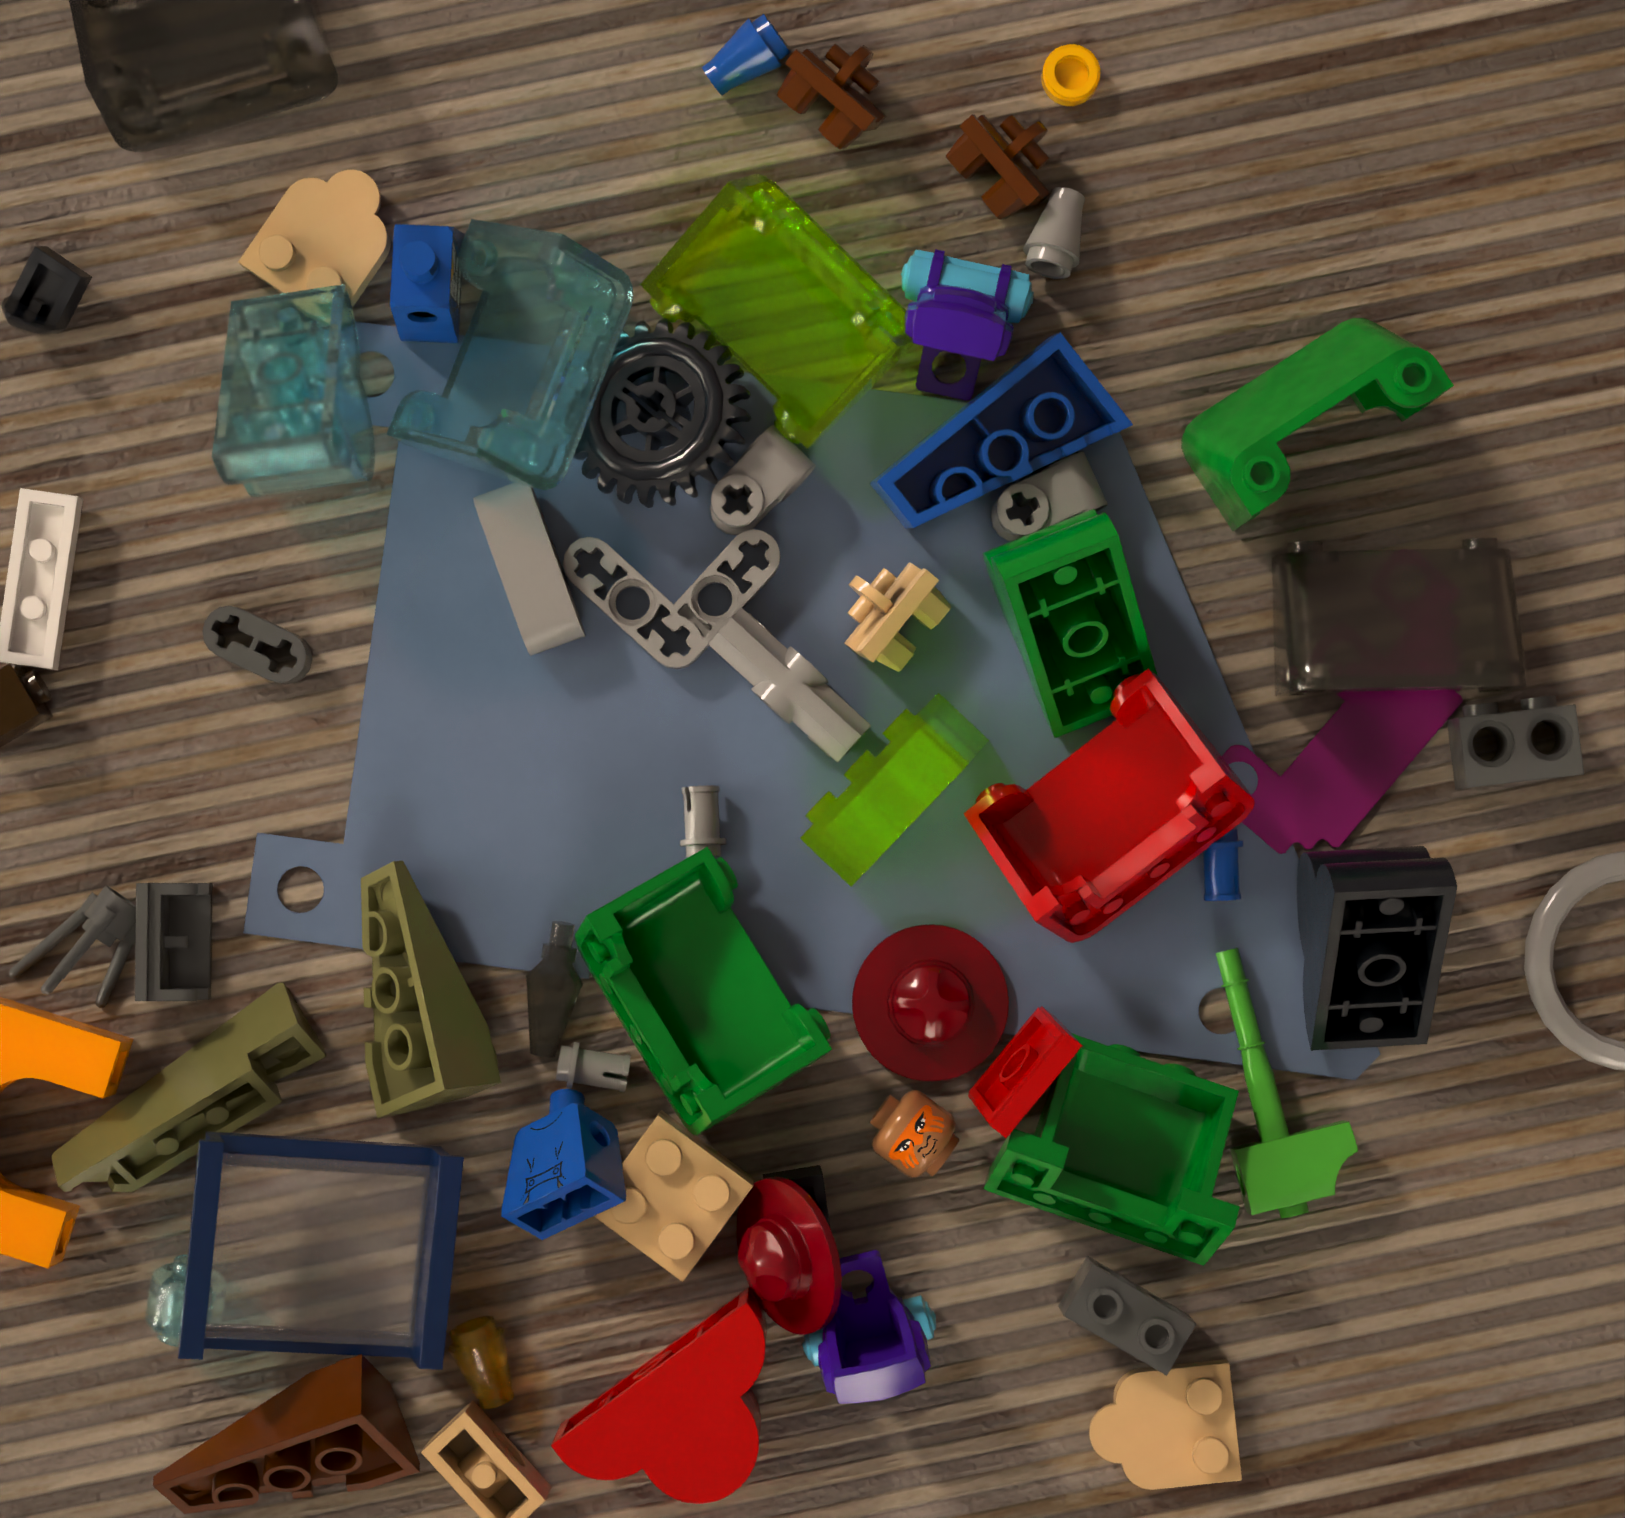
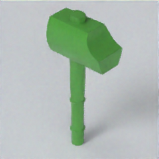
M1234 948L1218 952L1216 957L1223 980L1221 987L1225 988L1239 1043L1237 1050L1241 1051L1245 1082L1261 1140L1230 1148L1246 1212L1250 1215L1278 1209L1281 1219L1308 1213V1201L1335 1195L1337 1175L1342 1164L1348 1157L1358 1152L1350 1122L1342 1120L1289 1134L1274 1073L1263 1045L1265 1041H1262L1247 984L1249 979H1246L1239 949Z

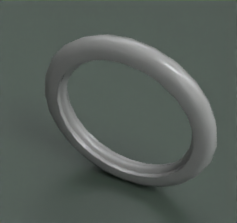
M1625 850L1596 856L1565 874L1549 889L1536 909L1525 940L1524 971L1529 994L1544 1025L1565 1047L1589 1062L1614 1070H1625V1041H1618L1598 1034L1584 1025L1572 1013L1557 987L1553 960L1554 945L1560 926L1572 907L1597 888L1608 883L1625 880Z

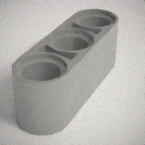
M529 478L473 497L481 525L529 655L532 656L585 637L580 616Z

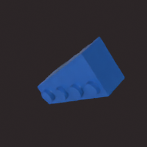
M1059 332L1048 337L869 484L905 529L915 528L1056 460L1073 454L1088 445L1122 431L1133 424L1062 333Z

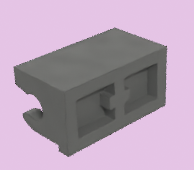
M136 883L135 1001L210 1000L212 883Z

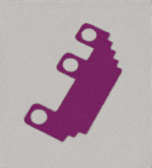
M1401 549L1397 551L1371 582L1373 596L1408 625V628L1385 655H1382L1357 632L1345 624L1333 626L1307 657L1309 671L1345 702L1281 776L1278 775L1243 745H1233L1221 756L1228 765L1233 762H1245L1256 771L1258 784L1256 790L1251 795L1254 798L1255 805L1242 823L1278 854L1286 853L1294 842H1298L1305 849H1312L1320 839H1324L1334 848L1340 847L1463 702L1462 696L1453 689V684L1461 674L1451 664V659L1460 649V644L1451 637V631L1460 622L1459 617L1450 610V605L1459 596V590L1412 550ZM1398 567H1413L1424 578V592L1418 600L1412 603L1398 602L1388 591V578ZM1334 642H1350L1360 653V667L1354 675L1348 678L1334 677L1324 666V653Z

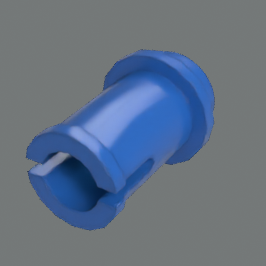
M1232 829L1203 851L1204 901L1241 899L1238 847H1243V840H1238L1237 829Z

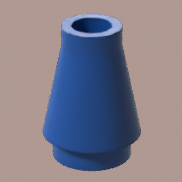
M763 14L753 22L748 18L702 69L717 91L723 96L729 90L783 66L780 60L791 53V51L765 14Z

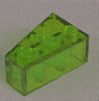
M940 693L931 699L916 715L906 708L882 733L890 743L880 754L875 757L869 750H866L844 774L851 782L848 788L838 798L828 791L805 815L813 825L800 839L851 887L962 772L989 741Z

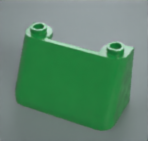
M1351 318L1340 323L1196 416L1185 428L1181 438V449L1186 461L1231 530L1235 531L1258 516L1261 510L1277 501L1288 488L1291 469L1286 457L1276 444L1277 442L1348 396H1351L1362 414L1373 408H1386L1396 412L1401 422L1428 406L1454 385L1438 360L1430 352L1375 322L1365 318Z
M708 846L586 915L575 934L576 945L585 964L677 1116L694 1136L716 1125L832 1050L827 1041L831 1038V1034L823 1017L814 1008L806 1010L800 1004L790 1005L734 914L731 906L734 903L732 890L738 887L736 877L722 857L715 859Z

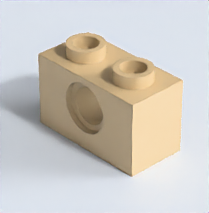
M474 1400L428 1441L421 1452L480 1518H527L546 1501L552 1487Z

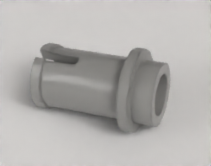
M707 785L681 788L684 800L685 840H680V847H686V858L707 846L714 857H721V845H726V838H720L719 786Z
M574 1042L573 1047L561 1045L555 1080L567 1082L566 1088H572L573 1083L619 1090V1092L625 1093L631 1055L625 1054L623 1056L579 1048L580 1042Z

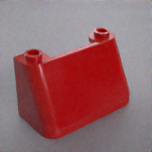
M1149 668L1141 674L1128 677L1116 687L1114 699L1110 705V711L1116 720L1027 790L1016 784L1005 785L1004 783H997L991 785L980 793L976 799V804L963 813L1035 922L1067 942L1083 941L1101 931L1205 851L1210 845L1239 825L1250 814L1255 805L1254 798L1160 678Z

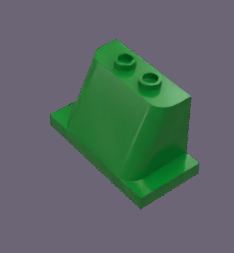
M1071 1033L1083 1046L1052 1082L1034 1135L1017 1129L1010 1133L989 1168L983 1190L1204 1266L1235 1229L1240 1206L1212 1197L1239 1091L1197 1077L1191 1069L1179 1064L1162 1065L1142 1058L1136 1050L1119 1044L1107 1046Z

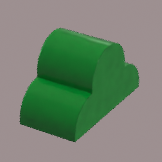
M1091 509L983 552L986 569L996 597L1020 651L1032 687L1054 738L1113 716L1110 711V705L1114 699V691L1128 677L1141 674L1148 668L1157 675L1120 538L1112 521L1105 512L1097 514L1094 509Z

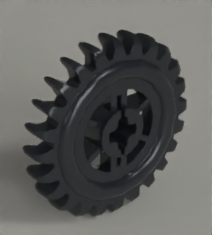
M663 318L659 320L655 331L652 332L650 326L642 320L635 327L634 337L630 338L622 328L618 329L615 332L616 346L613 348L604 342L598 343L596 346L600 356L598 362L588 359L582 361L581 367L588 376L586 379H575L570 384V388L580 394V397L565 404L564 410L572 416H577V419L568 423L564 432L570 438H580L571 447L570 454L577 460H584L586 458L582 465V474L586 478L594 479L600 473L597 485L602 493L610 494L617 484L618 499L625 504H629L632 501L633 493L637 489V495L641 504L651 508L654 505L653 497L656 490H658L662 499L670 506L676 505V486L680 485L688 495L697 498L698 492L694 477L700 475L710 483L717 484L718 479L710 464L713 461H717L728 466L734 465L733 459L723 449L725 443L745 444L743 436L731 428V425L741 421L750 422L751 416L744 409L733 405V403L749 399L751 394L744 386L731 384L735 379L742 378L744 371L737 364H724L725 361L731 359L732 352L725 345L711 348L715 344L716 339L710 331H702L695 336V327L691 322L687 321L681 323L674 332L671 321L668 318ZM654 372L653 382H646L639 386L633 384L636 379ZM665 372L681 376L689 384V387L677 393L672 392L667 387ZM629 392L639 397L656 412L659 410L664 412L682 428L681 431L663 418L661 420L655 418L635 399L628 396ZM694 400L693 417L691 419L688 405ZM622 401L626 404L627 419L617 424V406ZM640 432L646 437L645 451L629 446L621 436ZM660 446H667L659 450Z

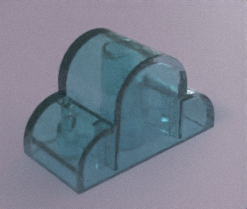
M345 284L231 301L212 450L214 465L226 485L243 484L248 494L255 498L364 482L372 479L375 468L373 426L366 392L360 377L358 334L351 301Z

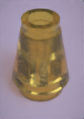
M493 1316L477 1317L454 1327L449 1332L452 1344L448 1350L475 1397L479 1400L481 1408H495L512 1400L514 1392L511 1387L512 1380L504 1328L496 1326Z

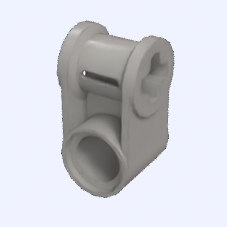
M775 425L770 426L748 447L739 461L713 488L710 506L712 521L718 529L731 535H739L744 531L754 529L779 502L784 501L804 482L816 465ZM729 495L735 500L742 495L748 497L746 507L748 513L744 515L739 510L734 511L731 515L725 513L727 502L725 496Z
M1083 451L1055 462L1040 470L1037 474L1005 489L992 506L990 518L997 534L1007 541H1013L1091 509L1097 512L1106 507L1108 503ZM1013 500L1016 501L1019 507L1027 505L1031 507L1033 513L1026 519L1027 526H1024L1020 518L1011 521L1008 518L1007 512L1013 506Z

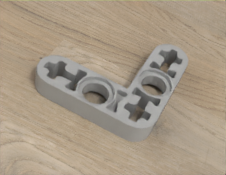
M755 529L744 531L729 543L674 604L615 550L599 538L585 537L573 542L564 554L563 567L566 576L572 584L656 661L667 668L682 669L694 663L709 647L708 643L721 627L741 607L744 609L770 581L779 568L781 556L778 544L771 535ZM747 543L755 548L760 543H763L768 547L764 556L769 565L764 570L753 566L744 574L742 581L751 584V587L742 594L733 579L718 571L725 563H728L734 573L744 561V555L740 551L741 547ZM597 550L601 551L604 556L599 563L613 578L618 568H622L627 573V576L612 585L605 600L596 595L597 591L606 587L597 577L589 573L582 579L576 574L581 567L576 557L582 551L589 555L594 554ZM713 583L724 585L732 595L730 608L723 615L710 616L704 613L698 603L701 590ZM626 588H641L649 596V609L640 619H626L617 611V598ZM661 607L670 612L669 616L661 620L666 627L674 633H678L682 628L690 632L686 643L691 649L684 657L677 652H674L669 657L665 656L661 651L665 648L666 643L655 630L652 629L648 639H644L639 634L640 630L646 628L655 620Z

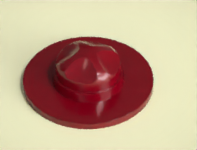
M935 924L908 927L893 933L881 941L869 953L861 965L855 979L852 995L854 1022L867 1050L887 1069L903 1077L918 1081L948 1080L963 1075L977 1067L991 1054L998 1044L1006 1026L1009 1010V996L1005 977L990 951L974 937L963 931Z
M777 1176L759 1180L753 1183L752 1189L743 1199L738 1210L737 1245L739 1266L744 1271L747 1282L757 1301L775 1323L794 1334L806 1335L823 1329L831 1322L836 1314L841 1297V1265L833 1234L818 1205L798 1184Z

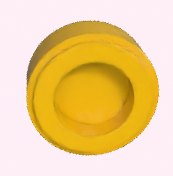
M1076 44L1060 46L1049 54L1044 63L1041 74L1043 89L1051 100L1060 105H1080L1089 100L1095 93L1100 80V65L1095 55L1083 46Z

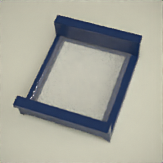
M206 1131V1140L199 1139L178 1359L203 1360L204 1349L336 1355L362 1354L363 1356L411 1358L419 1369L443 1370L464 1157L450 1155L441 1146Z

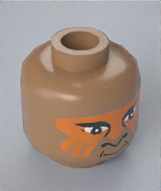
M918 1090L906 1093L899 1101L892 1095H889L869 1122L878 1129L872 1141L874 1152L910 1178L921 1176L924 1172L934 1176L960 1140L953 1134L956 1127L953 1115Z

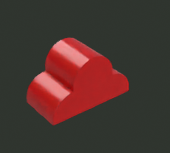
M746 1288L561 1423L551 1444V1447L560 1459L575 1472L596 1480L622 1479L643 1469L659 1490L673 1499L686 1503L705 1504L715 1502L739 1489L750 1476L758 1456L761 1414L751 1387L761 1372L767 1339L766 1316L751 1288Z

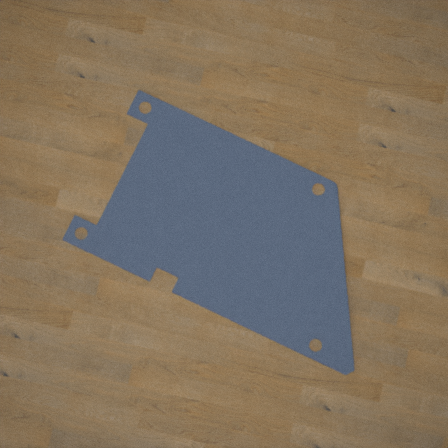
M344 320L338 330L327 324L314 418L400 429L344 843L257 833L244 934L363 949L361 878L393 861L403 860L455 961L589 979L590 970L585 964L575 941V934L586 915L686 859V847H680V840H685L684 800L681 788L713 785L719 786L720 789L718 793L720 838H726V845H721V857L732 869L738 883V887L732 890L734 903L731 909L791 1006L800 1004L805 1008L853 1014L852 995L855 979L866 957L881 941L893 933L908 927L926 924L943 925L958 929L974 937L990 951L999 964L1005 977L1009 996L1008 1018L1003 1034L1016 1035L1035 1010L1043 1006L1070 1033L1107 1046L1119 1044L1130 1047L1138 1052L1243 1065L1241 1051L1237 1050L1239 1043L1236 1031L1234 1030L1227 1034L1213 1033L1205 1028L1199 1017V1005L1202 998L1213 989L1224 988L1221 987L1223 980L1216 953L1238 948L1246 979H1249L1247 981L1261 1038L1262 1041H1265L1263 1045L1272 1069L1356 1080L1381 1054L1378 1047L1310 1050L1303 1001L1304 955L1300 940L1297 910V875L1300 860L1293 844L1286 853L1278 854L1241 822L1233 828L1237 829L1238 840H1243V847H1238L1240 900L1204 901L1205 884L1202 852L1101 931L1083 941L1071 943L1035 922L963 813L976 804L977 797L989 786L997 783H1004L1005 785L1016 784L1027 790L1116 720L1114 716H1110L1054 738L986 569L983 552L1011 542L999 536L994 530L990 518L992 506L1005 489L1037 474L1036 470L915 528L905 529L869 484L969 403L968 401L744 372L742 378L735 379L731 383L744 386L751 394L749 399L733 403V405L744 409L751 416L750 422L741 421L731 425V428L743 436L745 444L725 443L723 449L733 459L734 465L748 447L772 425H775L816 465L804 482L789 497L779 502L754 528L755 530L764 531L774 538L778 544L781 558L775 575L748 603L744 610L765 626L787 649L791 646L808 660L829 681L826 685L871 725L861 739L837 763L812 742L793 722L789 725L751 690L753 685L710 646L690 666L682 669L667 668L645 651L575 587L566 576L563 560L568 547L581 538H599L615 550L674 604L729 543L738 536L726 534L718 529L712 521L710 513L711 495L716 484L710 483L700 475L694 477L698 492L697 498L688 495L678 485L675 490L676 505L670 506L660 496L658 490H656L653 497L654 505L651 508H647L639 501L637 489L633 493L631 503L625 504L617 497V484L610 494H604L598 489L597 485L600 473L594 479H588L582 474V465L586 458L584 460H577L570 454L571 447L580 438H570L564 432L566 425L577 419V416L567 413L564 407L567 402L579 399L580 394L570 388V384L575 379L587 378L588 374L581 367L582 361L588 359L598 362L600 359L598 353L459 335V343L401 341L395 326ZM366 352L383 354L391 361L394 368L392 385L385 393L376 397H366L357 393L349 381V369L352 362L359 355ZM654 372L636 379L633 384L639 386L646 382H653ZM665 372L667 387L672 392L677 393L689 387V384L681 376ZM629 392L628 396L635 399L655 418L659 420L663 418L681 431L682 428L660 410L656 412L639 397ZM694 400L688 405L691 419L693 417ZM622 401L617 406V424L627 419L626 404ZM640 432L621 436L629 446L645 451L646 437ZM1117 432L1077 451V453L1084 451L1108 503L1106 507L1096 513L1101 514L1105 512L1119 535L1158 677L1221 756L1233 745H1243L1254 753L1121 434ZM660 446L659 450L667 446ZM713 461L710 464L718 481L733 467L717 461ZM529 478L536 494L585 632V637L532 656L529 655L522 639L473 497ZM729 495L725 496L727 499L725 513L731 515L736 510L741 511L744 515L748 513L746 510L748 497L742 495L735 500ZM1013 500V506L1007 512V516L1010 521L1020 518L1024 526H1027L1026 519L1033 512L1029 505L1019 507L1016 501ZM746 543L740 549L744 555V561L733 573L729 564L725 563L718 572L733 579L740 592L744 594L751 587V584L742 581V577L753 566L759 567L761 570L767 568L769 563L764 555L768 547L760 543L759 546L753 548ZM597 550L592 555L582 551L576 557L581 565L576 574L582 579L589 573L597 577L606 587L597 591L596 595L605 600L612 585L627 576V573L622 568H618L613 578L599 563L604 556L601 551ZM910 562L921 570L923 568L927 569L939 580L935 587L951 605V609L941 622L932 629L925 627L912 615L898 632L912 643L916 650L904 668L897 672L876 660L872 663L856 654L844 644L860 624L847 614L860 598V595L849 586V583L857 575L871 584L883 568L887 569L897 578ZM709 584L699 594V607L710 616L723 615L731 606V592L722 584ZM630 587L623 590L616 602L618 613L630 620L640 619L647 613L650 605L648 594L638 587ZM661 607L655 620L646 628L640 630L639 634L644 639H648L652 629L655 630L666 643L665 648L661 651L665 656L669 657L674 652H677L684 657L691 649L686 643L690 632L682 628L678 633H674L666 627L661 620L669 616L670 612ZM1245 762L1229 764V767L1252 795L1258 784V777L1254 768ZM299 866L314 870L320 876L324 886V893L320 903L314 909L304 913L294 912L286 908L278 894V885L281 877L288 870Z

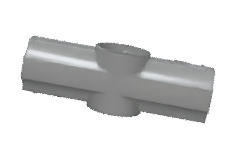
M742 607L721 627L708 643L717 654L753 685L751 690L789 725L793 722L812 742L837 763L871 727L863 717L826 685L829 681L808 660L791 646L788 649L783 646L765 626L750 613L748 614Z

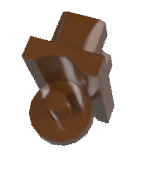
M834 44L825 57L839 69L838 73L810 49H805L803 52L795 49L785 62L791 68V71L787 74L777 93V96L797 113L805 114L820 94L825 97L835 108L818 130L838 149L847 148L863 132L876 130L887 116L852 86L855 82L869 95L880 83L876 77L865 69L873 57V53L867 47L861 46L850 56L840 46Z
M972 114L959 126L964 134L956 141L947 153L946 158L965 179L973 177L988 162L1002 176L1000 180L981 196L984 203L998 219H1006L1025 206L1039 205L1051 194L1021 159L1024 155L1036 170L1043 167L1050 160L1037 144L1048 131L1041 121L1034 123L1025 130L1013 115L1009 116L1000 124V127L1012 140L1010 144L985 115L977 118Z

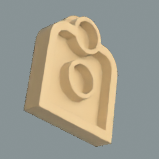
M358 170L338 172L328 182L318 178L298 180L285 192L238 263L338 330L390 251L391 238L389 231L377 216L381 205V194L378 186L369 175Z
M1227 1359L1175 1364L1167 1376L1152 1367L1131 1370L1124 1374L1117 1382L1113 1395L1114 1403L1099 1409L1090 1422L1089 1438L1095 1452L1106 1461L1121 1463L1128 1479L1140 1488L1155 1490L1242 1480L1230 1364Z

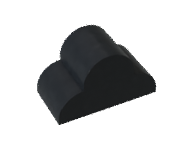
M1424 846L1302 853L1297 875V910L1300 940L1304 955V1014L1311 1051L1427 1044L1457 892L1455 875L1451 864L1446 858H1431Z

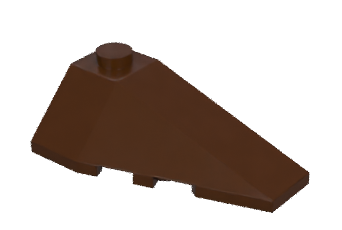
M361 1354L352 1358L341 1359L335 1364L308 1373L154 1475L153 1487L184 1514L254 1505L259 1500V1494L291 1492L293 1499L313 1497L314 1486L346 1482L348 1492L366 1490L420 1472V1461L391 1383Z

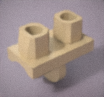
M910 562L897 578L885 568L881 570L871 584L856 575L849 583V586L860 595V598L847 614L860 624L844 644L856 654L872 663L876 660L897 672L901 671L913 657L916 647L898 632L912 615L925 627L932 629L941 622L951 609V605L935 587L939 580L927 569L923 568L921 570Z

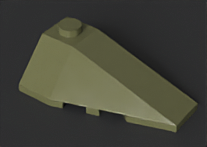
M393 861L362 877V948L367 955L372 957L373 972L372 987L363 988L364 1007L373 1008L374 1041L365 1042V1064L377 1119L466 1098L501 1083L497 1067V1054L492 1045L488 1024L404 861Z

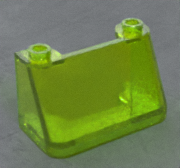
M753 174L729 181L640 284L652 296L649 299L650 304L663 318H668L674 323L678 319L685 322L697 320L722 345L727 346L731 350L732 355L778 399L772 407L777 416L774 424L779 432L795 444L802 443L807 449L815 445L914 345L912 338L905 333V315L907 310L782 188L761 174Z

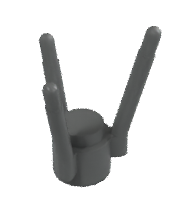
M106 885L98 896L92 892L74 914L10 969L9 976L12 979L19 978L85 921L82 928L86 932L54 969L53 973L42 985L41 992L44 995L51 994L96 939L108 947H111L115 940L118 939L120 940L96 998V1006L99 1008L105 1007L116 986L130 950L136 941V905Z

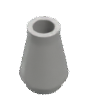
M1065 187L1052 189L1049 201L1023 248L1024 253L1027 255L1025 265L1030 271L1047 278L1065 279L1070 276L1072 268L1079 265L1082 209L1085 197L1078 191Z

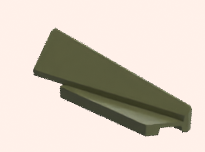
M281 982L274 985L54 1151L52 1163L58 1187L63 1192H72V1189L82 1182H107L112 1192H134L197 1154L199 1139L206 1140V1131L232 1133L281 1103L282 1099L274 1081L316 1063L327 1056L324 1047L285 984Z

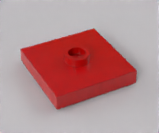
M1043 1006L1038 1007L970 1089L968 1096L988 1124L1003 1137L1007 1138L1083 1045L1053 1014Z

